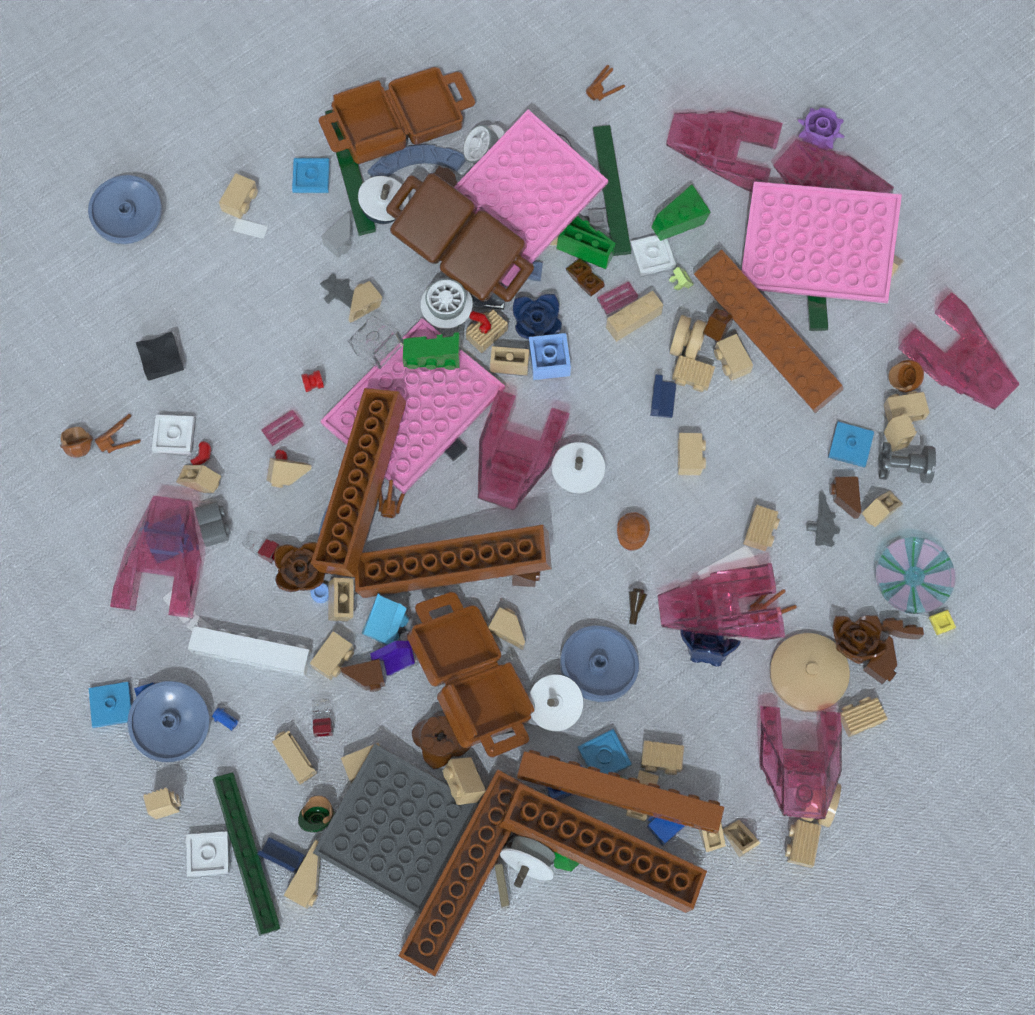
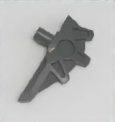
M331 274L327 280L321 282L320 285L329 291V294L324 298L325 302L329 304L335 298L351 309L354 291H351L348 287L350 281L348 279L338 280L335 274Z
M822 492L819 493L818 521L816 524L807 523L806 530L815 532L817 536L816 546L826 545L833 547L835 542L832 538L834 534L840 533V528L835 526L834 519L836 515L831 513L826 502V496Z

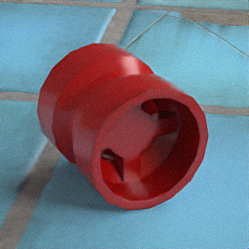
M319 370L314 371L312 374H301L306 392H310L314 388H324Z

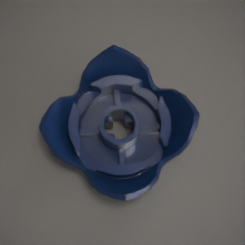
M544 294L537 300H532L529 297L515 298L513 315L517 322L515 330L520 337L529 340V337L553 335L561 331L562 322L558 318L559 302L555 294Z
M713 621L698 628L696 634L690 630H680L681 637L687 645L688 653L691 656L690 660L695 663L703 662L719 667L726 660L727 656L735 651L741 643L740 640L734 638L724 639L722 629Z

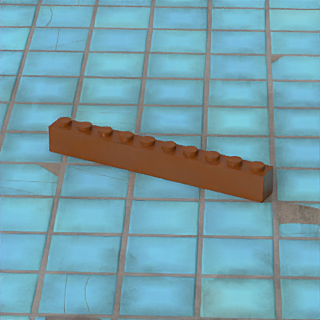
M534 750L524 751L517 774L520 780L713 834L719 832L724 806H720L718 801H702L696 795L688 794V796H684L675 789H668L666 791L660 789V786L657 784H641L638 779H623L617 773L608 772V774L600 772V769L591 766L588 769L583 768L577 762L569 761L565 763L560 761V758L551 755L547 758Z

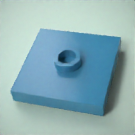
M294 158L293 193H329L330 159Z
M837 422L828 458L865 468L874 431Z
M129 682L88 688L93 728L128 723V714L132 705Z
M614 729L577 747L587 767L598 768L602 773H618L632 766Z

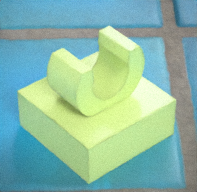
M677 267L673 270L675 276H672L669 281L674 283L678 280L677 286L674 287L675 290H681L683 287L689 289L694 285L684 269Z

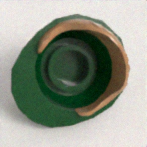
M319 795L311 797L299 813L298 825L306 832H321L326 829L335 814L330 801L326 797Z

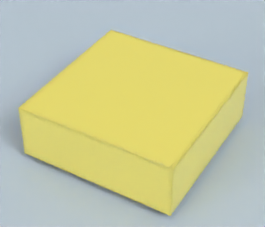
M948 610L929 617L936 635L956 628Z

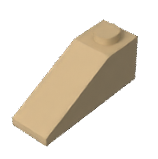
M317 840L314 841L284 894L285 897L306 909L309 906H313L318 898L316 893L318 892L320 857L313 854L318 844Z

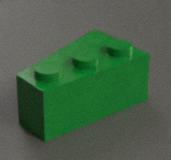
M691 184L657 214L651 228L659 240L662 241L704 225L711 211L693 184Z
M576 216L559 234L556 249L606 270L613 257L616 243L601 231H596L592 228L587 220L584 221L579 216Z
M459 332L454 333L451 337H443V334H439L434 339H427L426 336L403 339V366L409 369L426 367L430 370L436 368H445L447 370L460 368Z

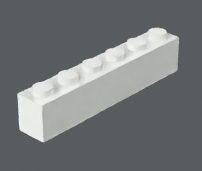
M206 625L194 626L188 650L192 654L305 677L311 658L310 650L304 645L296 644L294 647L288 645L285 641L277 640L275 643L270 642L265 637L259 636L255 639L250 638V635L245 633L235 635L231 634L229 630L219 629V631H216Z

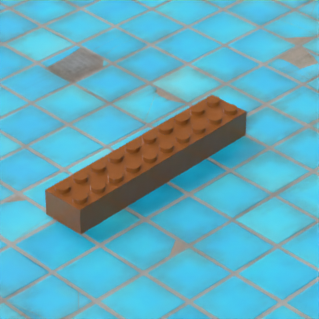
M722 249L694 273L697 280L729 315L733 316V321L814 413H817L844 390L843 385Z
M364 388L311 561V564L319 572L355 577L406 405V401L399 391Z
M537 525L362 553L355 575V591L361 597L368 598L377 596V594L381 596L551 570L549 532L544 525Z
M500 770L496 771L398 955L403 960L434 977H437L494 865H496L501 850L504 849L512 834L511 831L499 825L514 789L520 783L534 790V788Z
M520 783L514 789L499 825L517 835L536 840L560 855L685 913L694 909L707 870Z

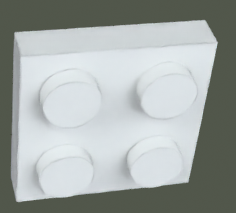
M657 235L630 241L640 276L676 267L667 239L660 241Z
M156 415L152 444L153 453L191 454L194 416Z
M228 831L186 834L188 877L230 874Z

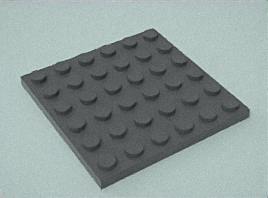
M374 744L314 849L313 854L421 914L479 803L457 805L448 785Z

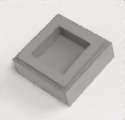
M606 209L588 210V220L592 228H607Z

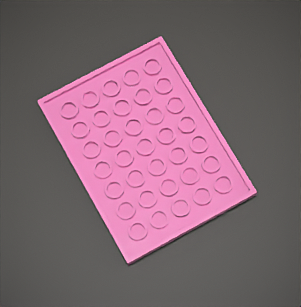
M527 110L454 188L476 204L477 210L475 214L484 210L523 238L527 243V247L521 256L533 263L608 184V180L530 110ZM514 264L501 283L508 287L521 269Z
M754 182L742 273L758 291L888 304L902 194Z
M423 318L320 421L326 429L347 446L364 388L399 391L405 399L406 405L384 478L388 481L392 479L393 485L403 494L409 490L505 389L504 384L461 349L460 368H455L454 370H447L445 368L430 370L426 367L409 369L404 367L403 339L426 336L427 339L437 338V335L441 334Z

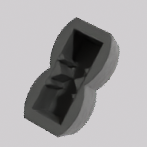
M216 501L195 508L206 547L229 540L228 535L231 532L228 523L224 524L223 517L226 516L223 505L219 506Z

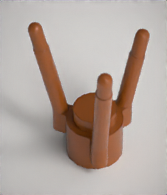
M609 65L605 66L593 83L586 89V94L593 101L596 99L601 101L604 97L625 88L623 84L603 93L604 88L601 83L613 71V68L608 70Z
M128 414L107 432L95 439L102 452L107 450L108 453H111L114 450L141 442L138 439L112 446L115 442L111 435L124 426L123 423L131 417V414Z
M392 479L389 480L387 500H384L383 503L382 489L378 497V512H381L380 516L386 518H395L396 514L400 513V507L405 496L401 492L397 505H395V501L391 500Z
M768 587L756 602L749 606L748 613L756 623L759 621L764 623L768 619L796 609L797 606L793 605L766 615L769 612L766 607L786 592L785 589H782L764 604L760 603L771 591V587Z

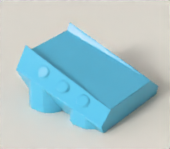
M377 594L362 634L385 645L397 641L399 638V627L406 626L409 621V617L405 613L407 608L400 603L398 604Z

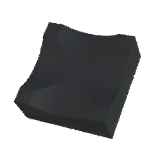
M172 332L165 333L155 339L136 342L143 370L148 381L184 370Z

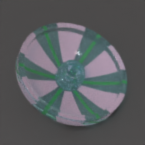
M908 537L895 541L882 553L876 566V582L882 596L893 607L910 614H925L938 609L948 600L955 586V570L950 557L939 545L924 538Z

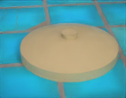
M802 633L788 638L777 648L770 663V679L775 692L787 705L804 712H817L833 706L843 696L849 684L850 670L847 658L837 651L836 643L819 634Z

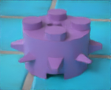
M810 108L806 119H798V122L803 125L802 132L798 136L802 138L805 145L812 149L821 151L833 149L836 139L845 137L839 132L844 120L838 119L836 113L831 109L819 108V110H814Z

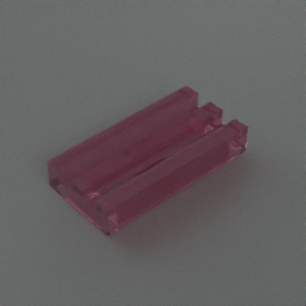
M627 282L598 297L597 301L601 304V308L605 310L604 312L607 315L638 299V295L630 282ZM626 289H629V291H627V292H625V293H623V294H620V295L616 296L615 298H613V299H611V300H609V301H607V302H604V300H606V299H608V298H610V297H612V296H614V295H616V294H618V293H620V292H622V291H624V290H626Z
M291 410L261 431L273 447L304 425L296 413ZM291 417L294 418V419L290 420L289 422H287L286 424H283L282 426H280L277 430H275V431L272 432L271 434H268V432H270L271 430H273L274 428H276V427L279 426L280 424L284 423L285 421H287V420L290 419Z

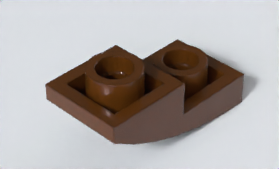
M578 259L566 268L571 278L590 297L605 287L604 282L592 273L591 267L581 259Z
M886 618L881 623L883 632L899 638L920 639L924 635L923 627L906 625L903 628V620H896V618Z

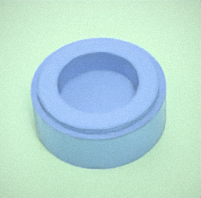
M322 583L319 587L311 590V597L315 602L324 603L328 601V586Z

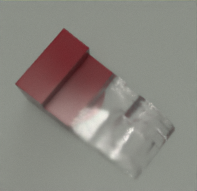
M252 530L248 532L241 543L245 548L271 564L274 561L275 549L279 546L278 543L270 541Z
M329 698L312 700L313 734L315 738L333 736Z

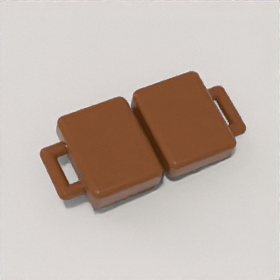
M433 67L391 81L388 85L389 90L386 91L381 86L380 81L377 80L333 95L331 105L332 113L321 116L318 121L333 152L349 149L354 162L362 164L403 150L406 147L407 134L410 141L418 145L461 130L463 127V116L460 111L473 107L475 100L462 73L454 72L443 76L439 68ZM455 83L463 100L455 102L448 87L449 84ZM337 122L344 140H338L331 123Z
M454 592L417 603L415 611L421 624L413 626L407 638L429 683L435 687L442 684L446 685L437 694V699L459 744L463 748H469L482 743L489 757L498 756L527 744L529 736L523 725L531 719V714L535 711L512 664L508 662L505 665H498L497 661L501 658V652L480 610L476 606L464 608ZM450 605L453 610L452 613L432 619L429 614L430 611ZM510 730L514 731V736L494 744L493 737Z

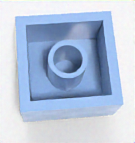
M566 333L529 337L533 380L570 376L571 365Z

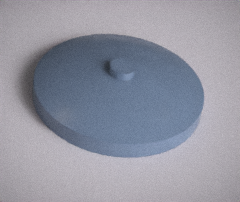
M122 175L105 181L94 191L89 201L88 215L93 228L102 238L112 243L130 244L146 238L156 229L162 216V203L156 189L148 181L137 176Z
M588 626L573 633L565 642L560 655V670L563 676L570 678L578 685L583 698L595 702H609L622 697L632 688L638 676L639 660L634 646L623 634L605 626Z
M175 681L159 682L143 690L134 700L128 714V732L133 744L143 755L159 762H176L193 755L204 743L210 727L209 710L202 696L192 687Z

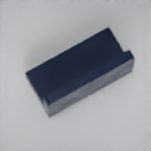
M656 374L650 416L672 418L676 384L674 382L662 381L663 375Z
M270 837L262 851L259 850L257 853L260 857L294 874L297 873L306 857L304 854Z

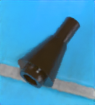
M633 588V591H629L631 611L629 624L637 625L638 614L648 595L644 593L645 590Z

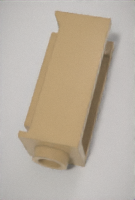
M283 731L275 736V740L272 743L300 785L317 774L290 731Z

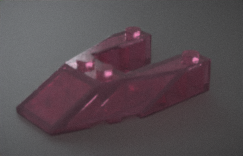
M709 111L707 114H697V112L674 113L666 146L742 189L753 192L754 182L768 183L771 169L737 161L740 143L743 141L776 149L783 123L735 111H727V113Z
M798 139L790 145L773 165L788 185L845 190L851 188L857 191L893 194L894 190L891 184L851 156L836 154V151H827L818 148L817 145Z
M951 292L939 304L935 314L956 331L961 338L944 353L918 329L914 328L903 339L898 349L912 361L920 363L924 372L939 385L956 390V393L965 394L974 398V401L995 410L1020 384L992 339L969 307Z
M498 390L479 439L478 499L514 511L552 465L569 424L570 413L552 408L540 441L506 430L516 406V396Z
M160 496L152 497L124 551L113 586L110 607L136 610L141 573L174 577L168 615L193 619L202 558L200 557L192 501Z
M772 563L712 572L707 578L702 580L695 579L691 581L692 584L682 588L678 586L657 595L661 626L664 628L758 640L785 637L781 607L740 613L738 602L739 598L776 593Z
M760 706L757 718L759 768L763 770L768 786H771L774 792L773 796L783 816L826 819L842 772V724L839 712L820 711L816 726L818 751L783 748L780 707Z

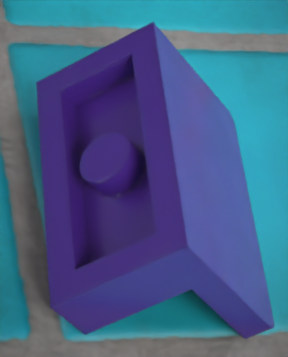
M394 641L370 653L372 661L378 659L384 661L387 676H391L415 664L409 641Z

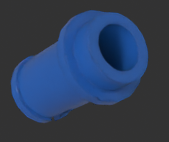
M217 708L212 715L215 722H220L230 731H233L239 722L238 719L225 712L224 708Z

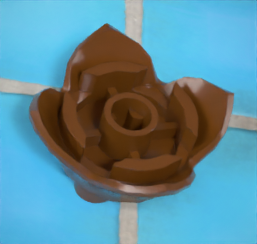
M307 542L299 548L289 544L276 547L274 562L278 573L275 581L279 589L287 592L313 590L323 583L325 573L319 572L311 564L317 542ZM298 566H299L300 568H302L303 566H305V567H304V571H302V572H298L296 568H297Z
M865 615L855 622L846 616H835L833 634L836 640V649L843 656L856 664H861L863 661L876 658L886 652L887 645L884 641L880 640L882 625L877 615Z
M443 710L434 713L428 719L420 721L412 730L413 742L421 748L424 761L432 769L444 767L453 756H462L471 748H463L459 744ZM444 733V736H447L446 739H442L439 742L436 735Z

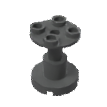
M883 442L882 452H879L878 462L882 463V468L879 470V479L887 480L890 468L897 467L907 468V472L919 473L922 483H931L935 471H932L933 466L936 467L935 447L925 445L921 454L909 453L908 457L892 456L890 442Z

